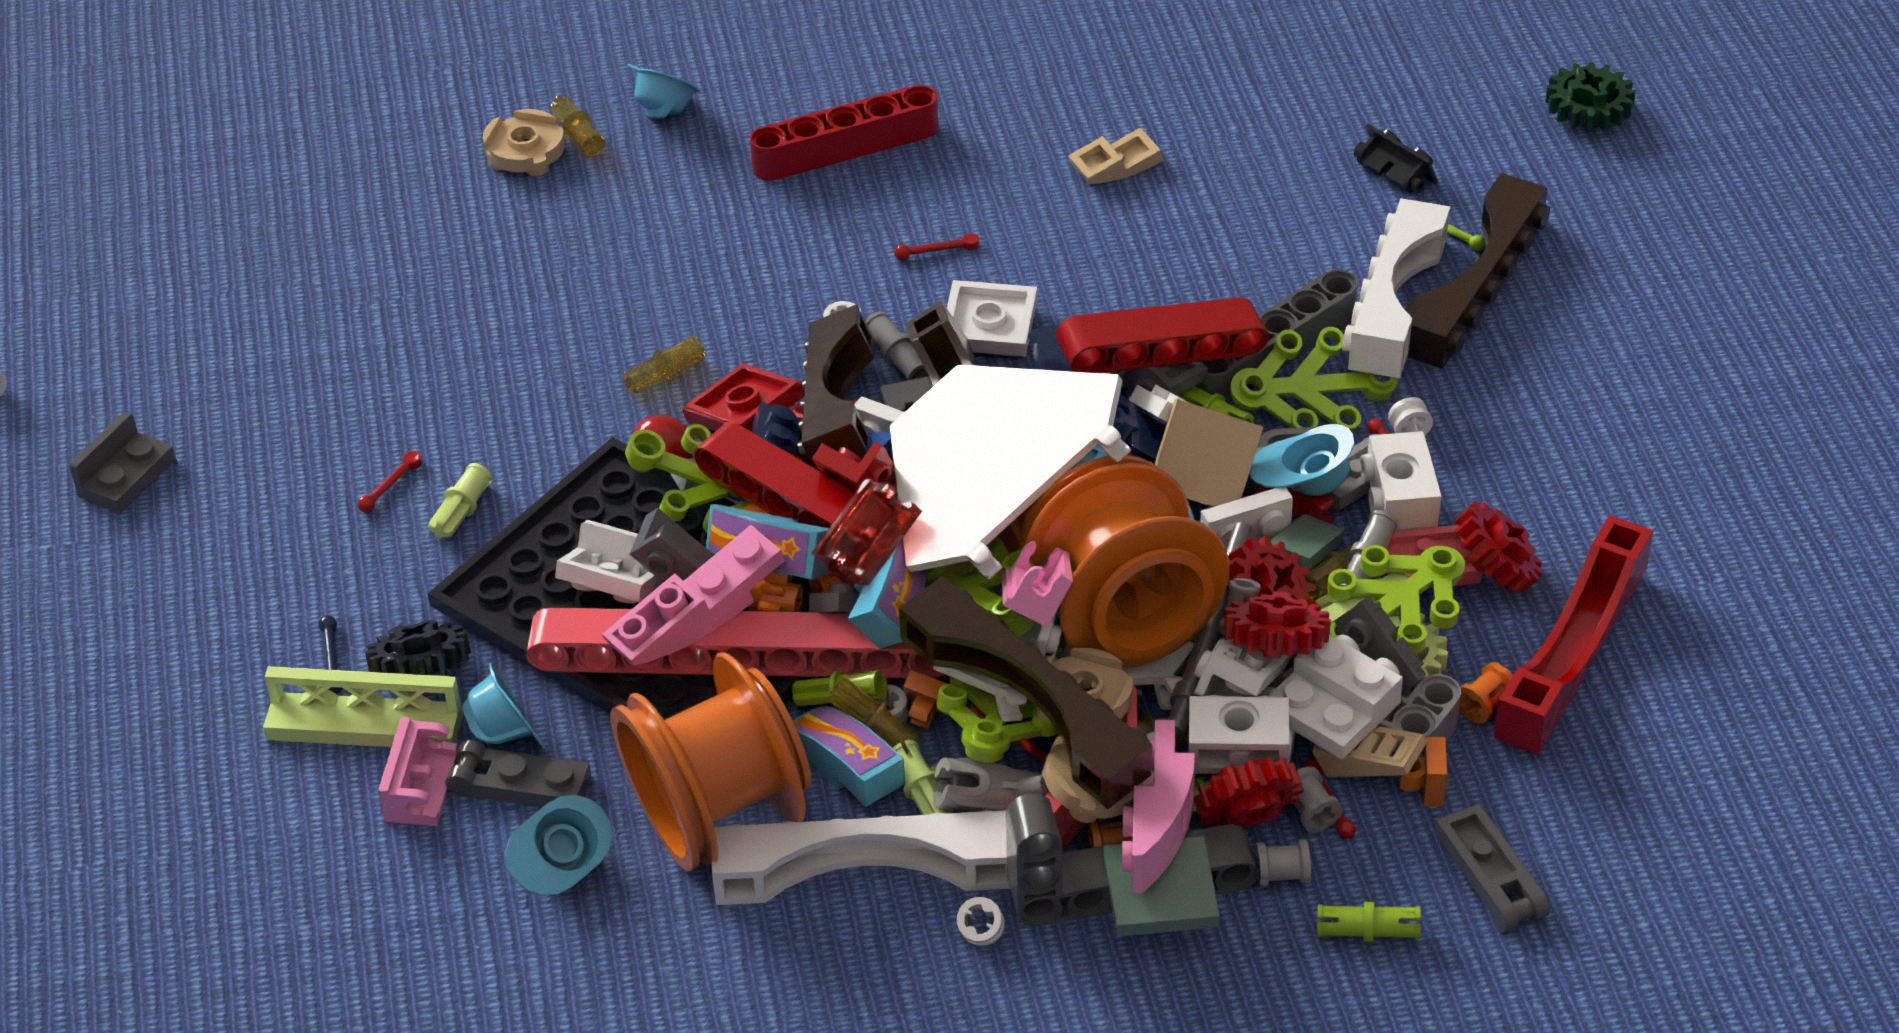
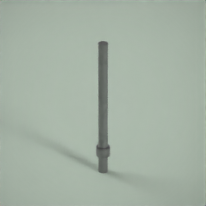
M1237 522L1234 525L1226 548L1227 555L1249 540L1252 527L1248 523ZM1227 589L1217 611L1207 625L1197 634L1183 678L1175 684L1170 698V704L1173 708L1168 720H1175V739H1181L1185 734L1189 722L1190 696H1198L1194 694V691L1200 679L1194 676V672L1205 651L1209 650L1212 652L1219 632L1220 620L1224 617L1225 608L1228 603L1229 590Z

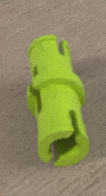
M1364 901V906H1324L1323 904H1318L1317 906L1318 919L1339 920V922H1317V937L1358 936L1364 937V942H1374V937L1420 939L1421 924H1401L1399 921H1420L1421 906L1374 907V902Z

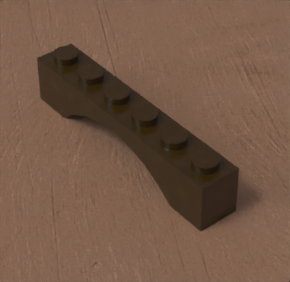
M1500 173L1484 196L1481 230L1486 239L1487 246L1482 256L1469 270L1455 280L1436 289L1416 294L1406 307L1405 311L1412 317L1407 357L1443 369L1452 354L1458 355L1460 353L1469 329H1476L1479 325L1485 305L1487 303H1494L1502 280L1504 278L1510 279L1515 270L1519 255L1521 253L1527 254L1536 230H1543L1550 215V206L1546 205L1548 187Z
M942 301L905 323L910 341L933 386L957 365L978 366L968 338Z
M857 304L811 322L809 324V339L805 341L807 360H804L803 364L806 379L802 380L805 397L801 400L803 419L799 421L802 440L798 441V449L803 462L809 466L813 465L818 471L819 469L812 460V457L822 443L837 452L841 447L846 448L856 454L861 460L872 446V439L854 403L843 400L853 381L874 359L875 339Z
M942 576L899 607L900 639L930 664L936 667L956 668L985 675L1010 686L1031 700L1049 718L1062 738L1070 760L1072 781L1106 809H1110L1130 793L1134 786L1140 785L1151 776L1152 744L1147 736L1138 728H1131L1119 719L1105 701L1095 699L1083 690L1070 673L1064 670L1060 671L1047 661L1035 645L1029 642L1025 643L1012 633L1000 617L990 615L976 604L973 597L965 589L956 588Z

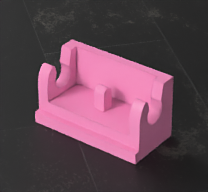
M1031 541L1022 548L1011 570L1005 569L1001 576L1003 606L1048 627L1073 582L1069 552L1056 547L1048 556L1045 566H1032L1029 558L1035 553L1036 542Z
M410 717L400 718L378 789L385 822L438 826L448 793L445 781L450 769L456 765L458 744L447 741H434L430 736L447 737L450 729L448 726L435 722L411 721Z

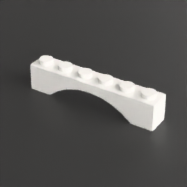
M1401 198L1395 214L1388 213L1384 235H1380L1378 240L1376 257L1372 256L1368 279H1364L1362 283L1360 301L1355 302L1351 325L1346 326L1342 350L1349 352V370L1394 378L1401 377L1409 351L1412 317L1403 309L1395 292L1412 276L1424 269L1439 264L1447 239L1450 206Z
M1006 810L832 819L808 822L786 821L773 824H735L714 827L719 849L717 862H712L716 905L766 903L783 890L810 877L836 869L858 866H895L922 871L947 880L965 891L1010 889L1007 878Z

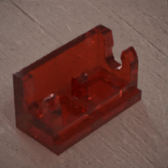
M865 479L811 554L843 583L869 586L922 513V510L916 504L906 500L901 501L893 496L897 491L895 487L886 483H874L870 479Z

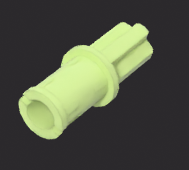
M469 464L456 485L446 489L444 492V502L428 524L429 530L435 533L436 538L443 540L445 537H452L465 517L475 513L477 500L492 482L490 471L481 464Z
M914 740L905 741L909 751L907 754L901 743L895 745L893 749L904 758V794L908 799L914 800L921 815L953 813L950 809L937 808L933 804V794L937 792L938 779L934 778L935 771L929 769L917 742Z

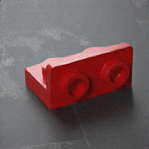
M875 442L862 460L846 448L841 447L837 452L823 443L812 457L821 473L877 504L885 511L892 509L898 503L895 466L885 448Z

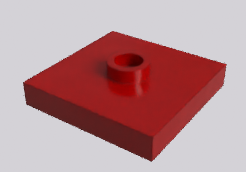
M743 363L686 404L682 410L686 421L703 425L713 431L719 429L727 421L735 422L752 431L754 416L762 401L771 406L777 404L788 408L805 396L802 382Z

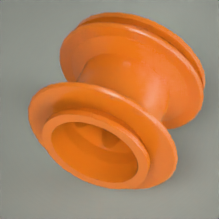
M1126 455L1119 462H1115L1110 456H1104L1070 469L1060 476L1034 502L1022 525L1019 550H1022L1027 543L1035 541L1036 550L1030 556L1035 566H1045L1048 556L1056 547L1069 552L1073 582L1060 606V626L1066 642L1072 649L1087 647L1106 651L1123 662L1122 668L1137 667L1157 661L1181 648L1207 625L1225 595L1229 580V558L1224 544L1218 535L1205 524L1189 518L1187 498L1178 482L1152 462L1140 457Z
M725 652L718 653L713 661L714 681L718 695L663 720L655 707L638 693L630 694L627 707L618 705L612 708L610 712L615 743L633 790L655 833L671 857L682 869L689 872L697 869L699 861L707 866H712V862H717L719 849L713 826L714 823L766 798L785 820L802 822L806 811L804 791L811 787L812 781L809 762L800 736L784 703L772 684L756 668L745 670L733 656Z

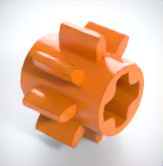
M772 571L750 590L754 602L749 605V611L800 612L803 602V585L792 583L793 575Z

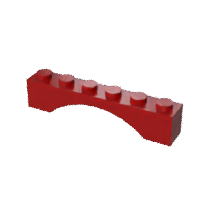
M1612 515L1608 516L1590 547L1573 591L1555 626L1537 653L1526 664L1517 668L1500 696L1494 732L1495 739L1537 755L1541 753L1646 572L1653 530Z

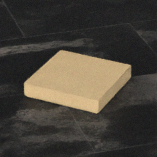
M1174 399L1155 465L1178 482L1187 500L1215 507L1241 499L1263 426Z

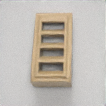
M1376 726L1343 760L1317 744L1313 746V754L1327 778L1408 775L1424 749L1427 740L1424 734Z

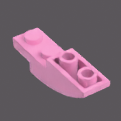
M750 525L684 581L674 573L602 634L604 640L633 666L654 661L695 643L734 618L754 602L750 590L785 561L781 549Z
M1155 720V740H1149L1152 744L1151 770H1154V773H1151V776L1144 781V786H1134L1133 807L1123 806V837H1133V841H1122V872H1132V893L1143 894L1162 875L1180 849L1191 820L1195 789V753H1175V720Z

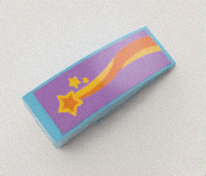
M716 504L710 506L706 549L711 553L716 554L747 527L752 525L782 551L785 561L773 571L807 579L827 576L833 529L798 523L797 519Z
M897 514L889 516L854 585L860 592V595L848 617V620L880 649L904 642L900 639L899 607L924 590L928 569L910 572L906 567L901 518Z
M820 704L792 720L802 741L807 759L837 790L846 787L865 807L905 784L904 758L885 740L852 716L833 707Z

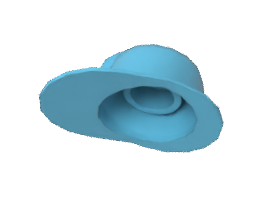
M627 63L628 66L636 69L637 72L634 91L635 100L644 106L646 116L650 118L663 119L667 115H680L686 108L692 95L700 92L697 86L684 79L656 70L642 69Z
M1330 424L1275 442L1262 448L1255 454L1249 476L1255 483L1268 488L1290 487L1294 491L1309 496H1321L1330 493L1352 475L1348 457L1355 445L1354 435L1345 426Z
M490 663L491 674L471 689L468 699L465 700L462 706L470 730L477 739L488 744H504L533 736L548 754L549 751L523 717L503 676L497 667Z
M578 795L560 796L547 803L521 824L508 839L505 851L507 868L515 882L528 892L541 896L558 895L573 887L598 866L608 854L613 838L611 822L603 808L591 799Z

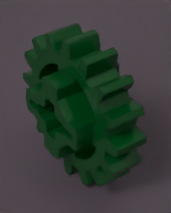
M1589 62L1588 66L1583 67L1574 63L1572 71L1560 68L1558 76L1551 75L1549 85H1547L1545 103H1548L1549 113H1557L1556 121H1571L1570 128L1575 129L1581 124L1585 125L1586 130L1589 132L1592 131L1593 127H1600L1606 131L1608 130L1609 123L1620 126L1622 125L1623 118L1631 117L1636 90H1632V80H1623L1624 73L1622 71L1613 74L1609 72V65L1597 69L1593 62Z

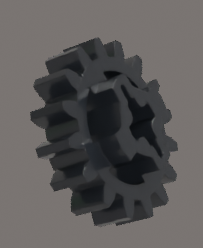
M424 620L417 624L398 625L388 631L389 636L377 637V643L368 644V651L365 652L369 672L446 676L448 674L447 669L461 668L460 662L469 660L468 654L471 653L467 631H463L462 626L452 627L449 622L438 626L437 621Z

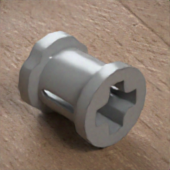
M1315 767L1300 768L1297 772L1304 791L1297 795L1298 802L1293 804L1301 814L1300 821L1307 832L1317 833L1324 831L1337 822L1343 808L1337 798L1330 796L1322 785V775Z
M1298 839L1296 845L1266 847L1264 842L1255 843V861L1259 870L1257 879L1259 888L1267 887L1269 882L1300 880L1302 885L1311 883V861L1307 839Z

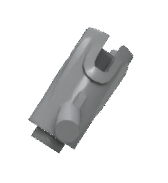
M944 757L940 759L935 771L934 778L938 780L937 792L933 794V804L937 808L956 811L1007 810V806L1019 796L1031 793L1046 795L1049 790L1040 773L1014 769L996 763L978 762L971 758L954 759Z

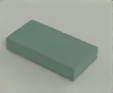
M1303 514L1273 537L1271 542L1272 546L1279 541L1284 542L1285 553L1291 555L1297 552L1299 555L1298 565L1301 568L1308 567L1310 570L1342 544L1345 529Z

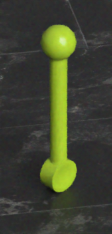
M1448 224L1447 233L1469 243L1472 250L1481 251L1485 248L1486 241L1483 236H1472Z

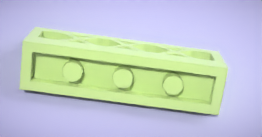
M272 666L267 667L265 681L271 701L263 726L266 740L392 747L400 718L410 717L411 721L435 722L448 726L450 729L447 737L430 736V738L438 742L456 743L463 718L456 677ZM282 684L296 685L306 692L286 693L283 692ZM328 688H344L352 695L339 696ZM390 690L399 697L397 699L384 698L375 691ZM424 692L445 693L446 702L431 701L422 694Z

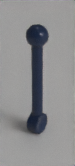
M326 615L319 620L318 626L324 632L327 670H337L333 635L337 622L334 617ZM330 687L328 689L334 693H338L343 688Z

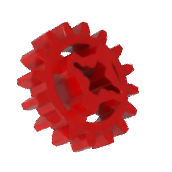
M1475 501L1455 519V523L1459 526L1455 531L1465 540L1461 544L1465 549L1469 550L1471 557L1468 560L1478 572L1483 571L1488 577L1491 576L1501 587L1508 585L1513 593H1516L1518 590L1524 593L1543 575V571L1539 568L1542 565V561L1533 555L1536 549L1529 544L1527 538L1530 536L1520 523L1516 524L1496 507L1491 511L1486 502H1482L1479 505Z
M1264 536L1258 541L1255 537H1252L1228 554L1230 560L1229 576L1231 578L1228 580L1227 590H1230V580L1245 578L1260 584L1258 597H1262V594L1273 595L1274 591L1291 593V597L1295 600L1303 598L1306 599L1308 605L1317 604L1308 596L1316 590L1314 584L1305 580V576L1310 572L1309 568H1301L1298 565L1299 555L1297 552L1291 555L1285 553L1284 542L1279 541L1272 546L1269 536Z
M1274 591L1273 595L1262 594V597L1245 596L1244 602L1232 601L1231 607L1225 608L1224 637L1233 639L1234 646L1247 645V651L1249 652L1259 650L1263 653V657L1280 659L1282 655L1292 657L1293 653L1308 655L1311 654V648L1322 650L1324 643H1329L1330 613L1321 611V605L1319 604L1308 605L1306 599H1293L1291 593Z
M1266 757L1265 759L1255 758L1254 760L1247 761L1245 764L1237 766L1228 765L1217 773L1218 776L1209 778L1211 785H1204L1198 788L1199 795L1194 796V802L1203 827L1234 824L1245 829L1260 823L1268 824L1276 820L1280 816L1279 813L1287 811L1285 805L1298 802L1297 795L1303 793L1304 790L1293 762L1287 763L1286 758H1281L1274 763L1271 757Z

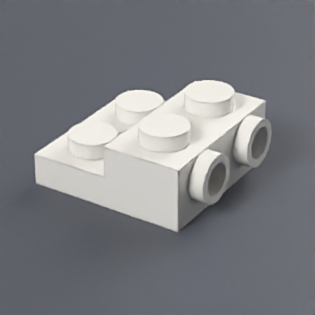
M1329 635V643H1324L1322 650L1311 648V654H1299L1294 659V672L1268 696L1289 697V728L1343 760L1400 704L1403 676L1400 675L1398 668L1390 660L1378 658L1375 661L1361 653L1356 642L1349 636L1339 635L1335 638Z

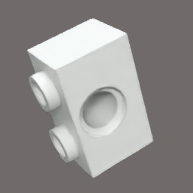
M1424 431L1369 435L1368 453L1361 455L1360 470L1363 482H1370L1371 485L1369 488L1370 511L1373 513L1374 510H1382L1392 514L1398 520V526L1394 531L1438 527L1442 496Z
M1266 695L1257 697L1190 696L1189 753H1195V774H1217L1228 765L1237 766L1245 764L1247 761L1254 760L1255 758L1265 759L1266 757H1271L1273 763L1281 758H1286L1287 763H1289V697H1270Z

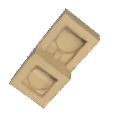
M1141 128L1112 144H1109L1102 136L1068 155L1069 161L1089 184L1124 179L1164 161L1161 150Z

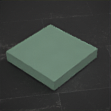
M1204 836L1184 838L1180 849L1170 865L1143 894L1132 893V872H1122V844L1103 845V858L1117 937L1219 927L1220 915Z

